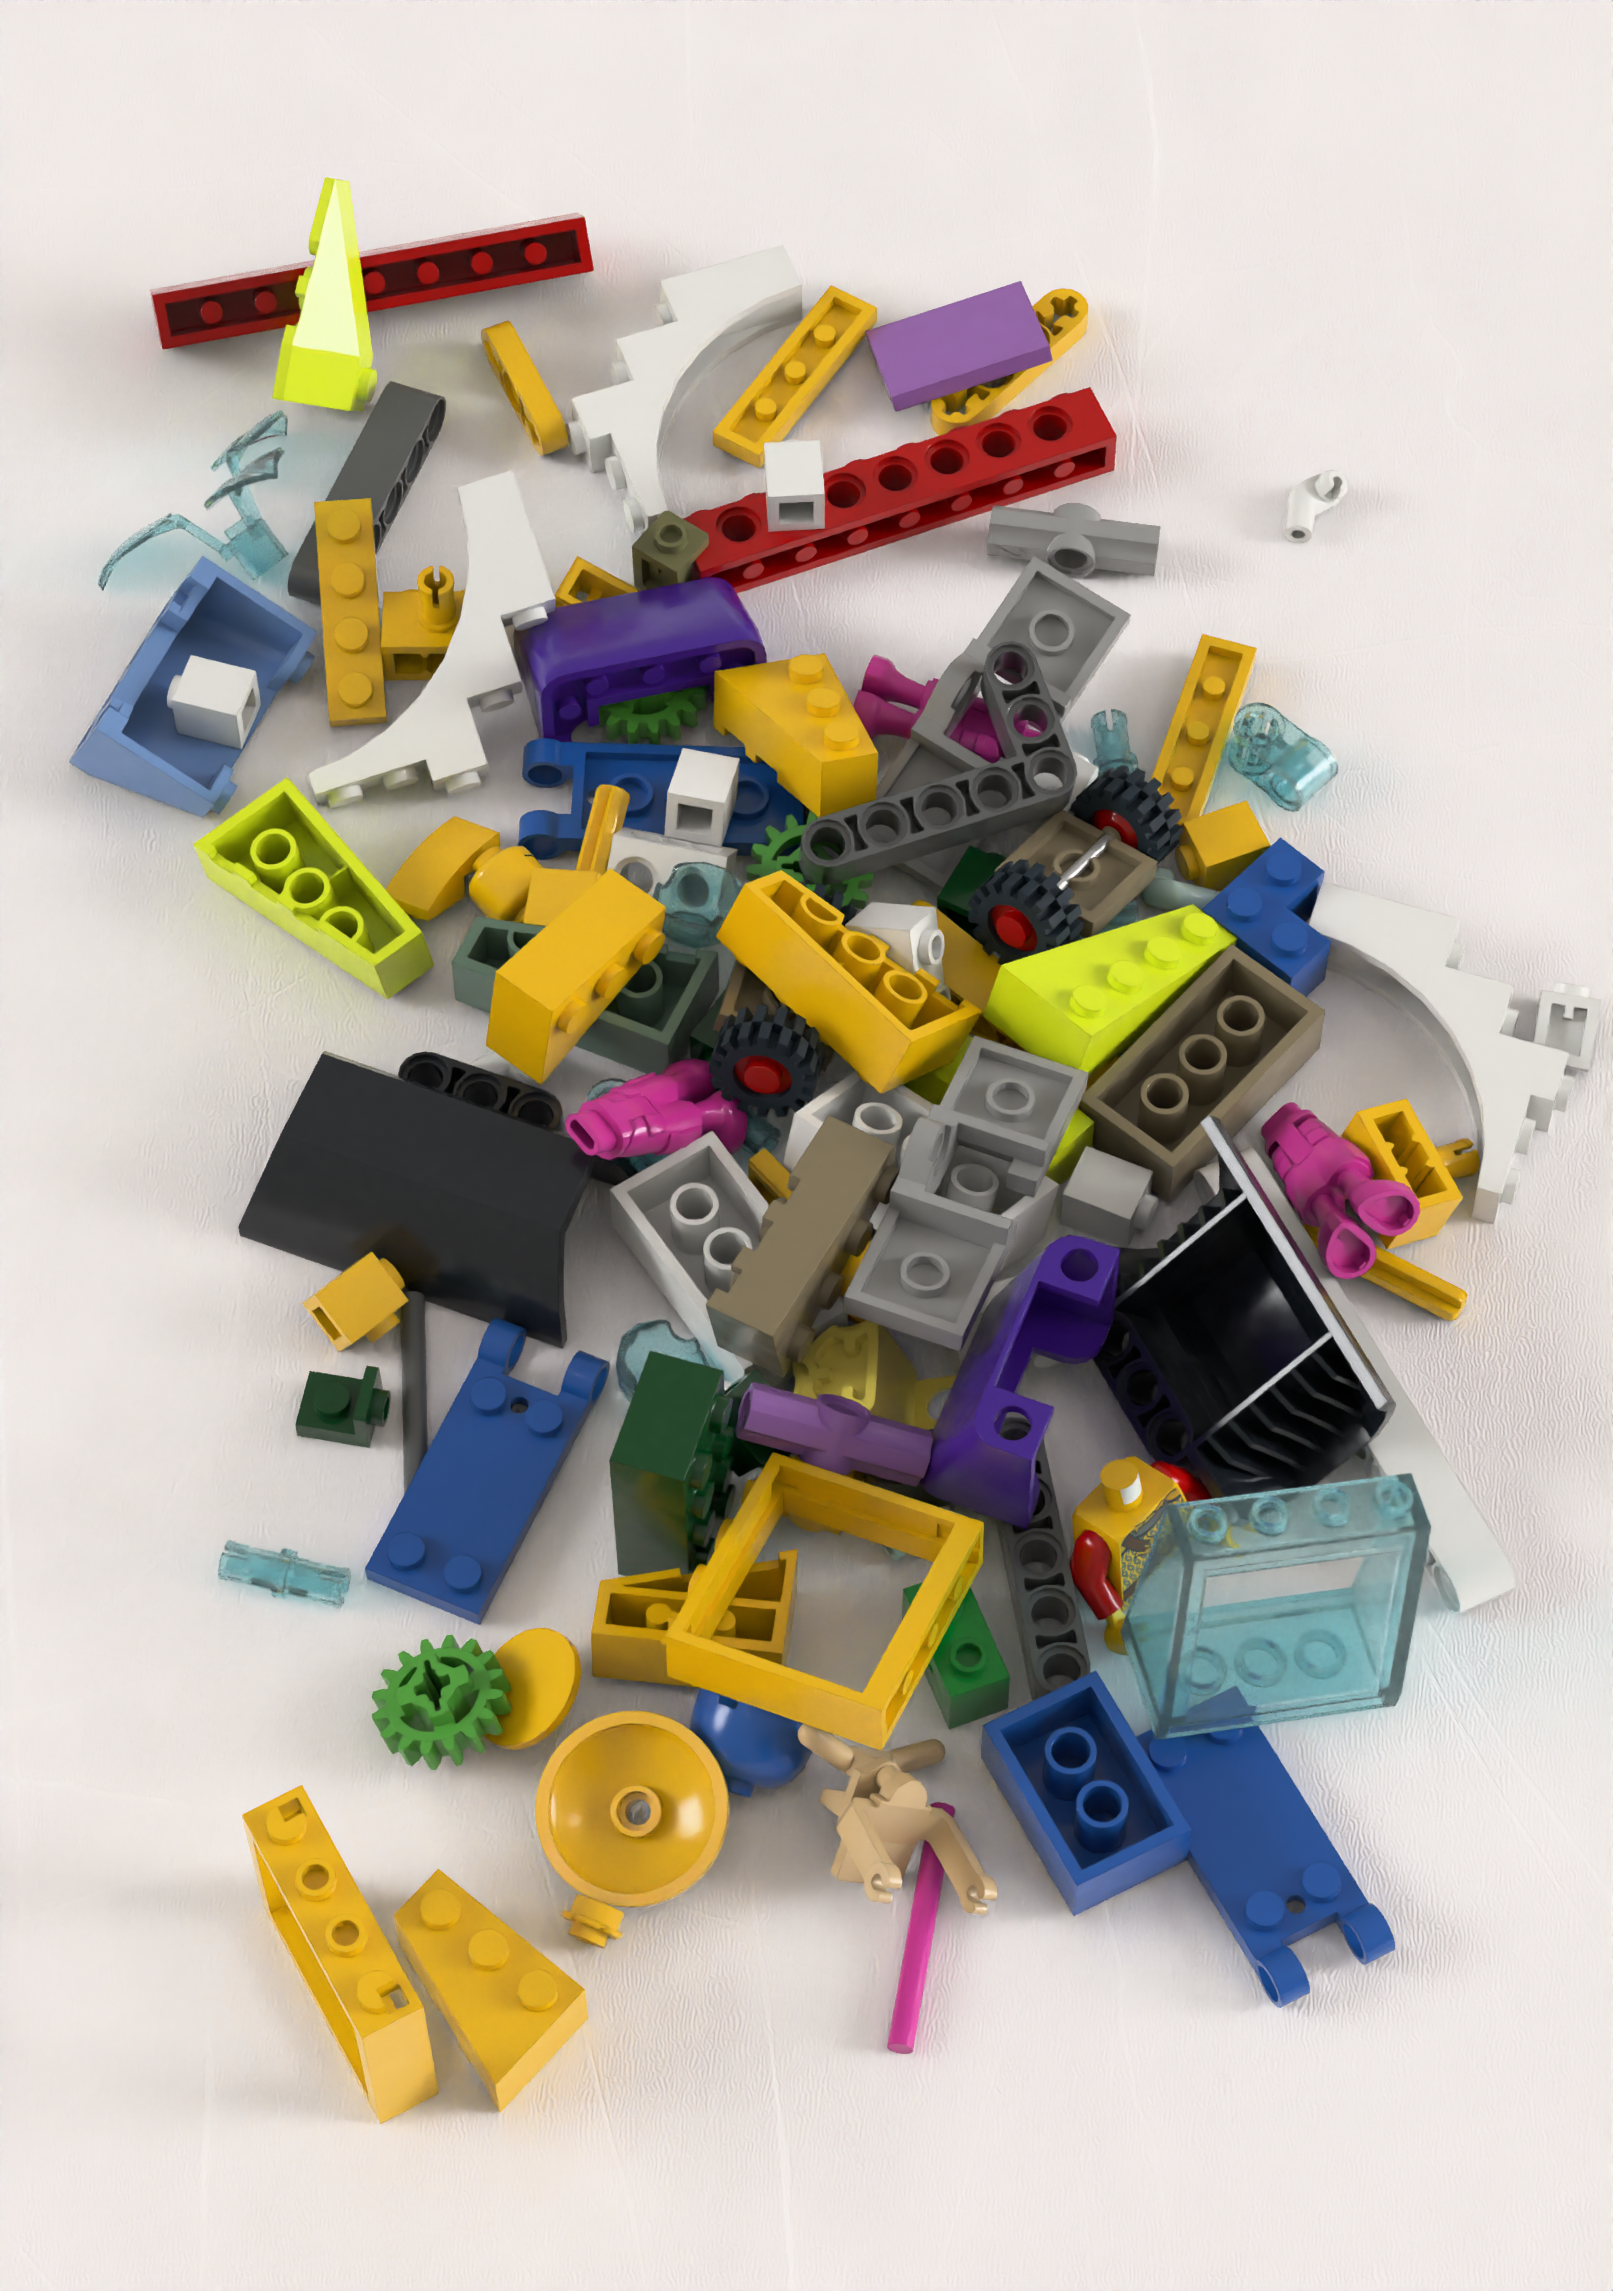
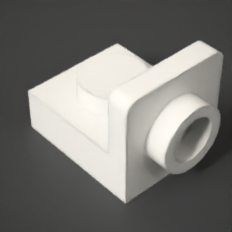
M1556 982L1554 983L1553 991L1542 989L1539 994L1538 1012L1532 1042L1569 1052L1566 1068L1588 1072L1591 1065L1602 999L1590 998V988Z

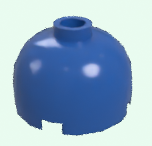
M703 1688L699 1689L692 1710L689 1729L704 1741L717 1759L723 1771L728 1792L751 1799L754 1787L777 1789L786 1785L801 1773L812 1754V1751L802 1745L798 1739V1730L803 1723Z

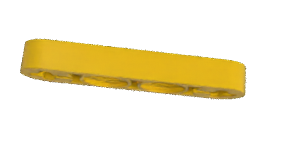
M1065 288L1052 290L1044 295L1032 307L1049 343L1053 361L1005 376L1004 378L1007 381L1000 387L989 388L980 384L932 400L930 422L933 430L940 436L956 427L971 426L994 417L1082 338L1087 330L1089 306L1086 299L1079 292ZM1070 313L1073 315V318L1066 315ZM1054 314L1060 316L1056 322H1054ZM964 406H965V415L959 413V411H960ZM946 410L952 412L950 416L947 415Z

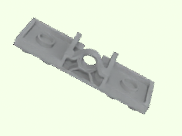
M1033 556L977 639L973 638L965 651L954 659L942 674L921 716L911 729V737L877 785L876 800L991 764L949 737L981 691L980 683L986 658L993 647L1002 642L1014 641L1025 645L1032 651L1037 659L1053 705L1062 724L1128 626L1131 614ZM1003 668L994 672L1011 684L1023 681L1021 675L1013 669ZM1028 721L1027 724L1043 733L1039 725ZM987 790L978 795L982 803L989 807H1002L1008 803L1005 796L998 791ZM929 808L923 812L926 820L935 825H945L953 820L950 814L942 808ZM874 825L867 830L869 836L877 842L886 843L897 838L896 833L889 826ZM985 837L894 866L940 893L968 847L971 845L979 848Z
M974 1035L940 1105L934 1104L928 1117L921 1116L914 1125L898 1177L890 1191L889 1207L844 1295L843 1312L961 1352L1016 1237L1018 1221L935 1195L960 1145L1012 1162L1007 1172L1005 1188L1035 1197L1086 1090L1088 1072Z

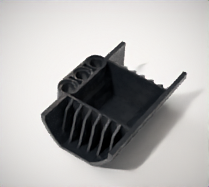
M324 1051L278 1138L238 1229L242 1237L342 1272L365 1255L373 1252L378 1260L382 1258L388 1260L399 1272L405 1284V1287L401 1289L403 1293L409 1291L421 1292L424 1294L425 1301L487 1323H491L494 1318L498 1317L525 1328L527 1337L563 1349L567 1341L564 1305V1244L569 1224L589 1178L616 1186L639 1172L625 1157L607 1160L598 1155L590 1156L583 1152L572 1137L564 1133L561 1103L555 1095L546 1090L433 1052L425 1051L409 1056L400 1065L397 1076Z
M1209 1115L1200 1123L1218 1151L1219 1191L1207 1204L1201 1205L1197 1209L1198 1212L1186 1223L1181 1222L1177 1225L1178 1230L1168 1240L1161 1239L1158 1241V1248L1134 1249L1115 1247L1120 1249L1114 1319L1103 1348L1093 1358V1361L1148 1454L1155 1461H1163L1184 1469L1196 1471L1230 1529L1240 1531L1276 1513L1309 1493L1375 1439L1389 1422L1395 1411L1396 1403L1220 1119ZM1128 1332L1129 1341L1127 1347L1123 1351V1340ZM1158 1381V1392L1152 1401V1388L1155 1382ZM1187 1430L1188 1440L1185 1448L1182 1450L1181 1439L1183 1433Z

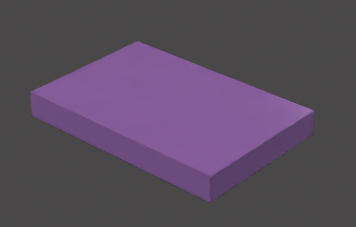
M1021 281L865 331L870 350L895 412L1053 361L1049 343Z

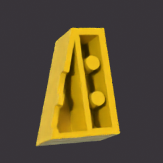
M825 653L816 655L803 654L792 659L714 671V728L723 736L732 733L745 744V755L753 762L764 761L777 772V782L818 818L876 800L878 752Z
M611 868L606 871L496 971L486 1046L542 1085L643 964L650 963L657 956L665 941L662 929L666 906Z

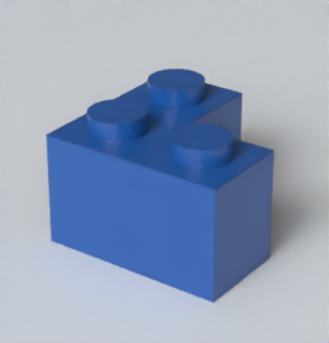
M1280 837L1213 898L1202 911L1238 938L1235 947L1305 997L1325 980L1331 941L1306 923L1311 918L1324 880L1325 871Z

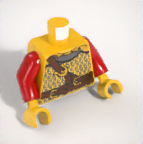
M1130 1456L1106 1464L1101 1470V1483L1076 1507L1072 1515L1074 1548L1070 1560V1568L1074 1585L1098 1621L1105 1619L1108 1623L1104 1632L1106 1647L1111 1652L1119 1655L1137 1657L1138 1653L1132 1646L1131 1636L1139 1643L1153 1644L1155 1641V1631L1150 1622L1144 1619L1127 1618L1123 1611L1202 1532L1199 1524L1204 1521L1208 1524L1206 1530L1207 1538L1213 1546L1234 1554H1240L1241 1551L1232 1545L1230 1541L1232 1529L1228 1526L1206 1487L1194 1475L1184 1468L1163 1461H1155L1148 1465L1139 1458ZM1254 1524L1240 1530L1252 1536L1256 1535Z

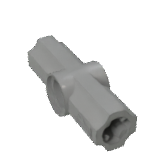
M1081 503L1060 505L1054 509L1053 513L994 505L989 525L987 555L1031 560L1035 556L1070 578L1085 577L1092 573L1094 569L1154 576L1161 526L1101 519V515L1094 508Z

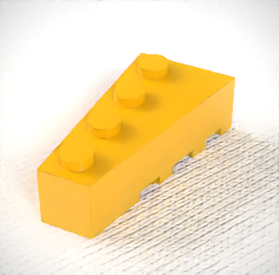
M782 870L744 884L716 938L734 954V957L740 964L749 968L774 992L776 998L781 1003L790 1007L797 1015L799 1014L805 1018L806 1023L811 1028L815 1027L820 1033L819 1039L826 1045L831 1046L848 1062L865 1083L873 1086L882 1094L953 1062L983 1012L966 999L959 1006L936 991L940 984L939 980L922 968L913 975L886 956L890 948L888 944L872 933L867 935L858 931H850L844 927L842 922L845 914Z

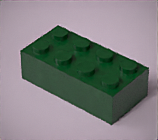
M649 1351L609 1460L619 1575L632 1576L680 1568L681 1575L694 1573L699 1564L707 1565L715 1552L716 1539L711 1537L717 1519L724 1521L728 1518L736 1491V1485L730 1484L735 1457L728 1455L732 1444L734 1428L727 1426L733 1399L725 1396L724 1370Z

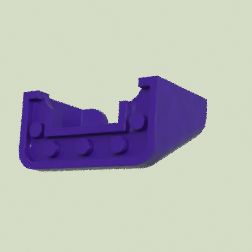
M704 577L694 581L556 607L555 611L547 613L548 620L525 630L514 629L513 634L515 657L539 737L555 739L561 742H572V732L584 721H587L588 727L600 725L599 706L706 685L711 703H713L714 671L767 663V654L759 630L733 586L724 579Z

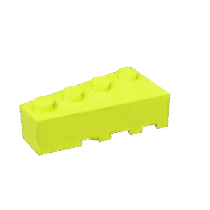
M288 777L193 844L208 879L387 1000L435 966L422 931Z
M1194 904L1001 965L983 1016L1030 1054L1088 1072L1089 1076L1129 1049L1231 944L1235 946L1238 938Z

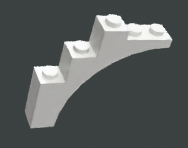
M783 245L660 280L661 303L654 305V314L658 327L616 339L617 362L610 364L614 386L571 398L573 421L565 424L570 447L574 455L583 453L591 474L606 470L613 490H623L626 497L623 500V508L632 532L641 531L643 534L662 512L669 511L658 477L664 441L678 410L698 383L733 352L766 333L802 320V283Z
M513 469L458 486V499L468 540V578L461 616L445 657L420 696L387 730L350 755L308 772L317 804L329 801L332 808L345 806L364 797L362 790L384 784L386 790H394L413 784L419 780L417 773L425 770L428 772L433 790L437 791L446 788L448 794H457L471 790L481 784L479 777L489 774L488 761L470 709L480 706L482 712H491L514 703L513 695L522 693V680L504 627L514 624L515 630L529 629L548 620L547 613L555 611V596Z
M1322 882L1309 925L1331 941L1327 970L1344 975L1385 998L1421 1029L1446 1060L1465 1096L1476 1135L1477 1151L1480 1159L1471 1218L1494 1224L1500 1203L1512 1205L1522 1172L1520 1169L1512 1168L1516 1152L1527 1155L1534 1130L1539 1129L1547 1132L1553 1111H1566L1575 1079L1564 1075L1569 1052L1513 1037L1520 1010L1509 1008L1514 985L1459 970L1465 950V944L1456 942L1460 918Z

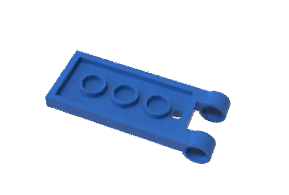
M539 738L528 742L524 746L522 777L527 783L540 788L557 787L564 784L567 779H573L571 814H557L548 810H534L525 813L519 820L518 846L525 847L537 860L556 858L563 851H580L592 808V803L588 800L591 797L594 798L596 789L602 784L614 785L629 793L630 800L622 828L627 827L664 835L667 792L682 748L740 759L736 804L722 844L723 847L738 849L737 856H751V848L754 843L768 846L765 839V829L770 825L779 832H784L787 815L792 814L797 820L798 825H803L804 805L777 782V772L766 762L760 761L755 763L746 756L745 747L561 742L550 738ZM801 843L787 848L779 856L791 855L800 847Z
M498 1317L494 1318L487 1327L479 1346L477 1359L365 1567L368 1580L478 1625L481 1624L590 1411L598 1401L610 1370L609 1361L579 1350L573 1356L566 1370L558 1396L509 1377L523 1351L527 1331L523 1327ZM515 1403L528 1406V1409L523 1413H515L511 1410Z
M1235 1688L1136 1736L1192 1829L1187 1858L1189 1864L1257 1974L1269 1999L1276 2007L1281 2008L1310 1993V1985L1306 1973L1297 1956L1288 1946L1335 1922L1343 1933L1350 1950L1363 1965L1395 1950L1394 1937L1386 1919L1374 1904L1367 1901ZM1292 1901H1299L1304 1905L1305 1909L1301 1913H1292L1287 1909L1286 1905Z

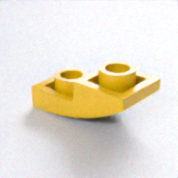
M456 816L452 817L429 835L413 851L391 879L385 890L409 916L415 919L430 921L465 897L464 876L474 871L472 866L482 853L491 847H500V832Z

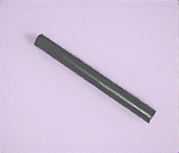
M417 1291L405 1292L404 1295L409 1301L401 1306L404 1494L428 1451L425 1296Z

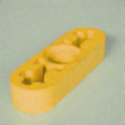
M507 320L482 329L481 339L488 362L537 453L543 456L568 447V435L562 416L511 322Z

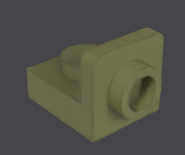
M670 511L662 512L632 545L634 586L643 591L692 581L691 564L709 545L708 533Z

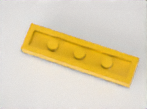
M831 285L713 430V446L760 469L764 464V443L781 442L864 339L866 336L865 331L871 330L876 324L877 307Z
M371 498L314 502L330 727L387 723Z
M1205 634L1201 635L1151 780L1155 777L1162 783L1157 789L1162 796L1170 792L1174 798L1169 808L1180 810L1182 818L1176 823L1177 825L1182 826L1184 821L1203 815L1256 661L1257 648Z

